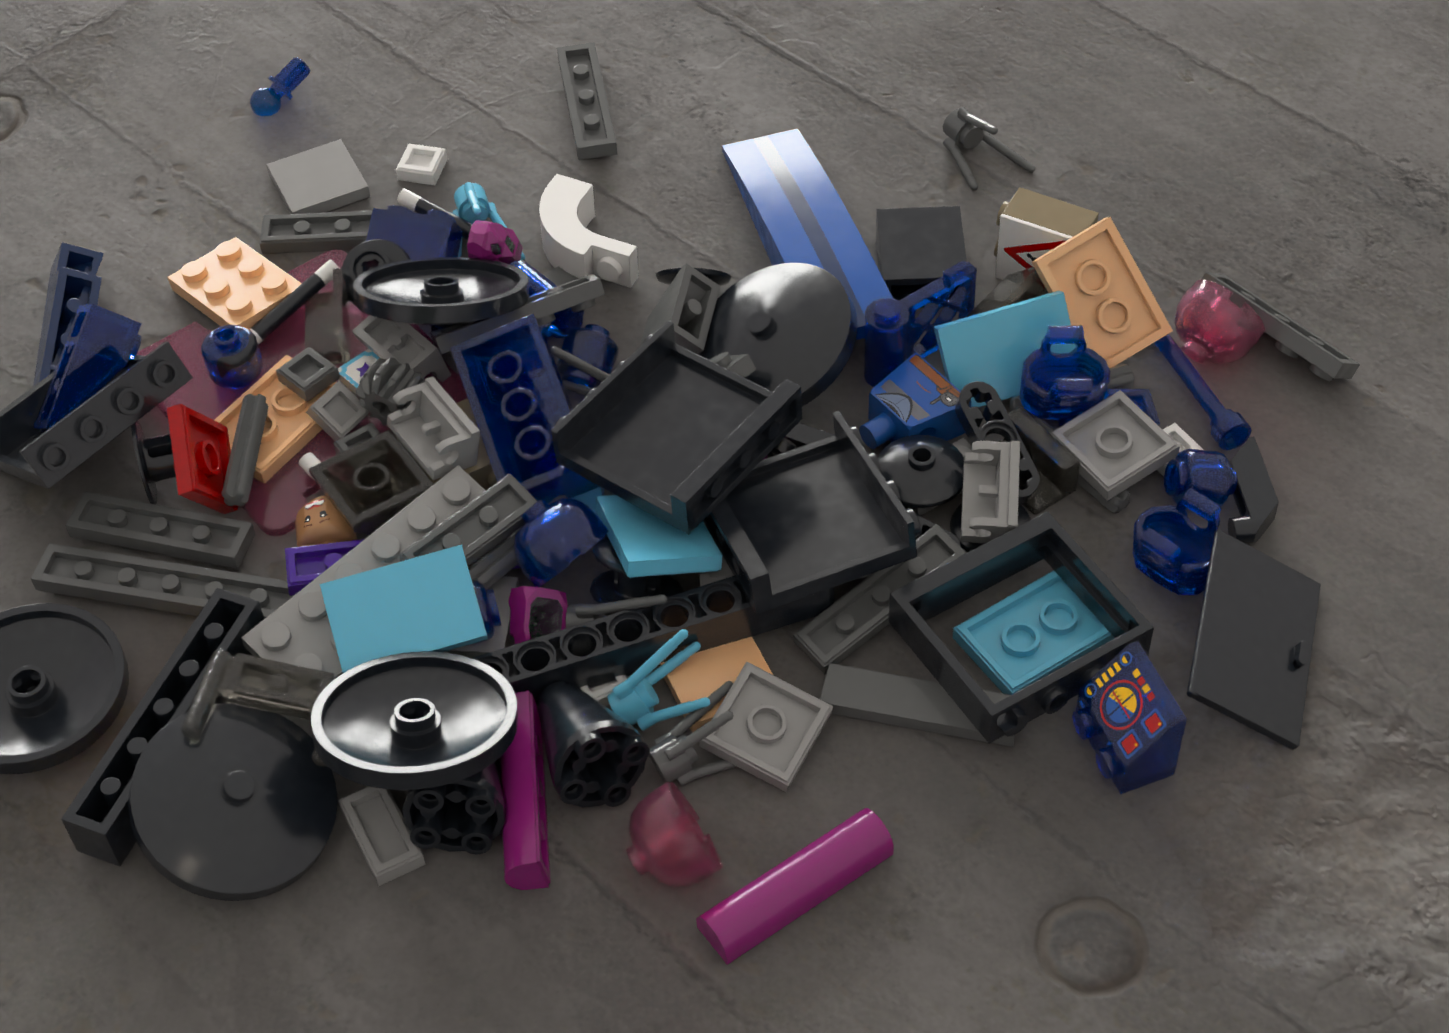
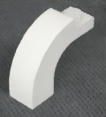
M556 174L545 188L539 205L542 244L548 261L554 268L559 266L577 278L593 274L600 279L631 288L638 279L637 246L601 236L586 229L595 217L593 184Z

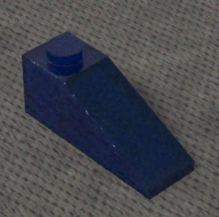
M95 304L79 305L34 428L47 431L91 398L126 366L128 359L132 360L140 348L142 337L138 335L142 323Z

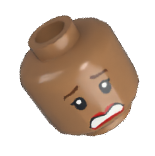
M331 496L316 497L297 512L295 528L298 547L357 540L355 516L352 508L345 502Z

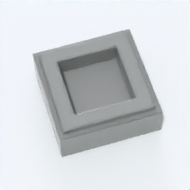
M339 380L311 405L306 413L334 441H337L349 434L367 417L370 411L362 407L359 403L360 400Z

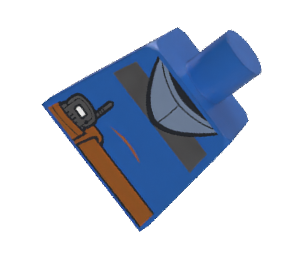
M916 352L871 389L868 407L869 421L859 427L861 438L869 448L875 449L888 440L893 442L899 438L911 435H931L948 441L965 434L955 412V404L961 391Z

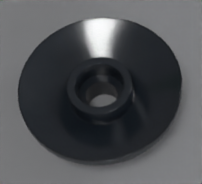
M931 435L902 437L887 445L878 456L883 477L886 481L892 480L895 483L900 494L901 503L905 506L916 508L939 506L955 498L963 489L964 457L954 445L944 439Z

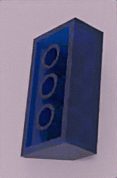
M534 313L450 347L497 482L511 474L538 503H549L559 495H565L568 499L600 487L556 463L551 430L561 417L567 416L573 408L554 357L550 352L548 341Z

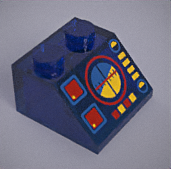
M1137 641L1127 645L1079 689L1076 711L1072 714L1073 723L1078 735L1083 740L1088 739L1096 752L1095 757L1100 772L1106 779H1112L1120 794L1175 775L1187 721L1186 716Z

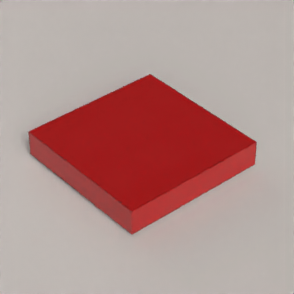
M183 404L168 407L167 415L178 495L222 514L237 511L239 506L225 504L224 497L221 494L231 454L228 428Z

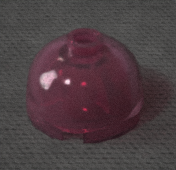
M1202 279L1197 280L1191 288H1188L1177 305L1174 325L1176 333L1183 343V352L1198 363H1203L1206 360L1215 364H1227L1243 358L1254 348L1265 331L1261 318L1246 302L1239 308L1228 300L1233 292L1226 287Z
M668 781L657 787L637 804L630 816L628 827L633 845L627 848L626 852L640 875L643 876L650 871L663 884L672 887H686L710 877L721 869L723 864L709 833L704 835L697 822L700 819L673 782L669 783Z

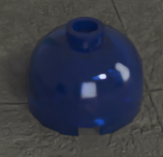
M542 498L520 515L525 524L515 535L513 548L516 562L526 578L535 587H540L570 565L569 563L581 553L583 555L609 532V529L593 509L579 500L562 498L548 505Z

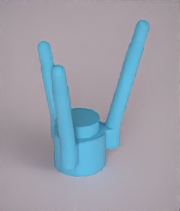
M467 182L456 190L454 200L457 209L452 212L453 214L472 224L476 220L485 221L488 217L492 222L507 228L497 213L495 204L488 202L485 190L481 185ZM453 232L452 255L453 257H461L462 237ZM523 251L521 254L520 261H523L525 259V254L523 253Z
M681 629L627 680L614 687L613 692L608 694V702L613 712L631 725L638 723L641 730L644 731L657 722L708 707L710 699L704 697L655 712L653 706L659 703V698L652 686L701 648L700 642H693L653 671L688 637V631Z

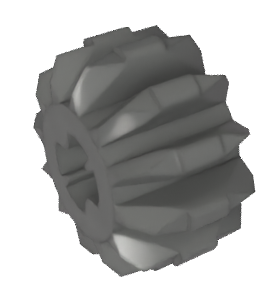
M390 357L388 360L379 358L374 364L370 365L359 382L360 384L356 389V393L361 398L359 403L371 412L370 417H376L383 426H386L387 415L397 410H403L411 404V401H408L405 404L397 405L393 400V396L403 389L424 383L425 381L421 378L422 373L412 370L409 363L400 364L395 358Z

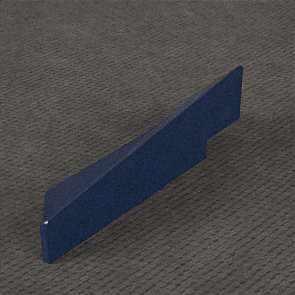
M64 242L61 243L50 271L33 386L91 344L102 277L96 276V273L102 261L103 253Z

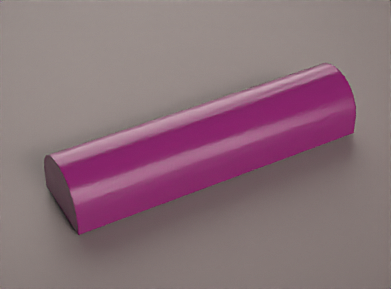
M529 691L515 693L518 728L513 742L500 757L501 790L506 811L505 823L502 827L504 880L509 886L519 890L549 888V884H551L543 733L537 704L533 695Z
M864 808L696 918L697 928L728 965L892 856L894 845L891 835L882 820L872 810Z

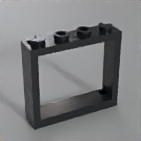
M1048 511L890 593L889 623L989 744L1004 735L1013 736L1017 734L1028 722L1044 713L1053 714L1066 705L1068 700L1084 692L1088 684L1092 683L1097 689L1100 688L1095 680L1100 678L1104 684L1105 681L1101 675L1105 672L1108 678L1111 677L1107 671L1110 667L1117 674L1118 672L1113 666L1116 661L1121 668L1120 671L1124 669L1132 670L1141 665L1149 656L1154 627ZM1044 559L1115 639L994 704L925 621ZM1124 652H1129L1132 655V661L1127 666H1123L1120 663V656ZM1126 653L1123 656L1129 663L1131 657L1129 654ZM1088 686L1091 692L1095 691L1094 686Z

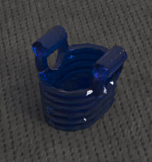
M1082 325L1048 326L1047 334L1042 339L1040 348L1034 350L1023 361L1019 398L1024 409L1037 418L1052 420L1074 419L1103 400L1107 386L1110 383L1111 371L1106 359L1093 349L1086 348L1087 343L1084 338ZM1052 344H1077L1074 350L1068 353H1054L1050 349Z
M1190 488L1176 506H1153L1141 513L1134 523L1133 531L1134 541L1132 550L1136 567L1147 577L1178 595H1198L1205 590L1214 532L1218 530L1220 525L1219 514L1222 507L1193 488ZM1187 508L1207 520L1208 526L1200 528L1192 523L1188 517Z

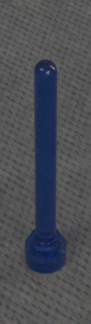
M1170 334L1154 342L1211 419L1210 433L1220 448L1232 450L1244 444L1250 437L1252 429L1241 413L1225 409Z

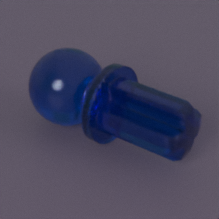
M295 57L275 77L270 75L268 79L272 85L270 87L258 88L251 95L250 106L253 112L259 116H270L277 113L281 108V98L286 96L291 100L293 98L291 92L310 74L311 70L308 65L300 58Z

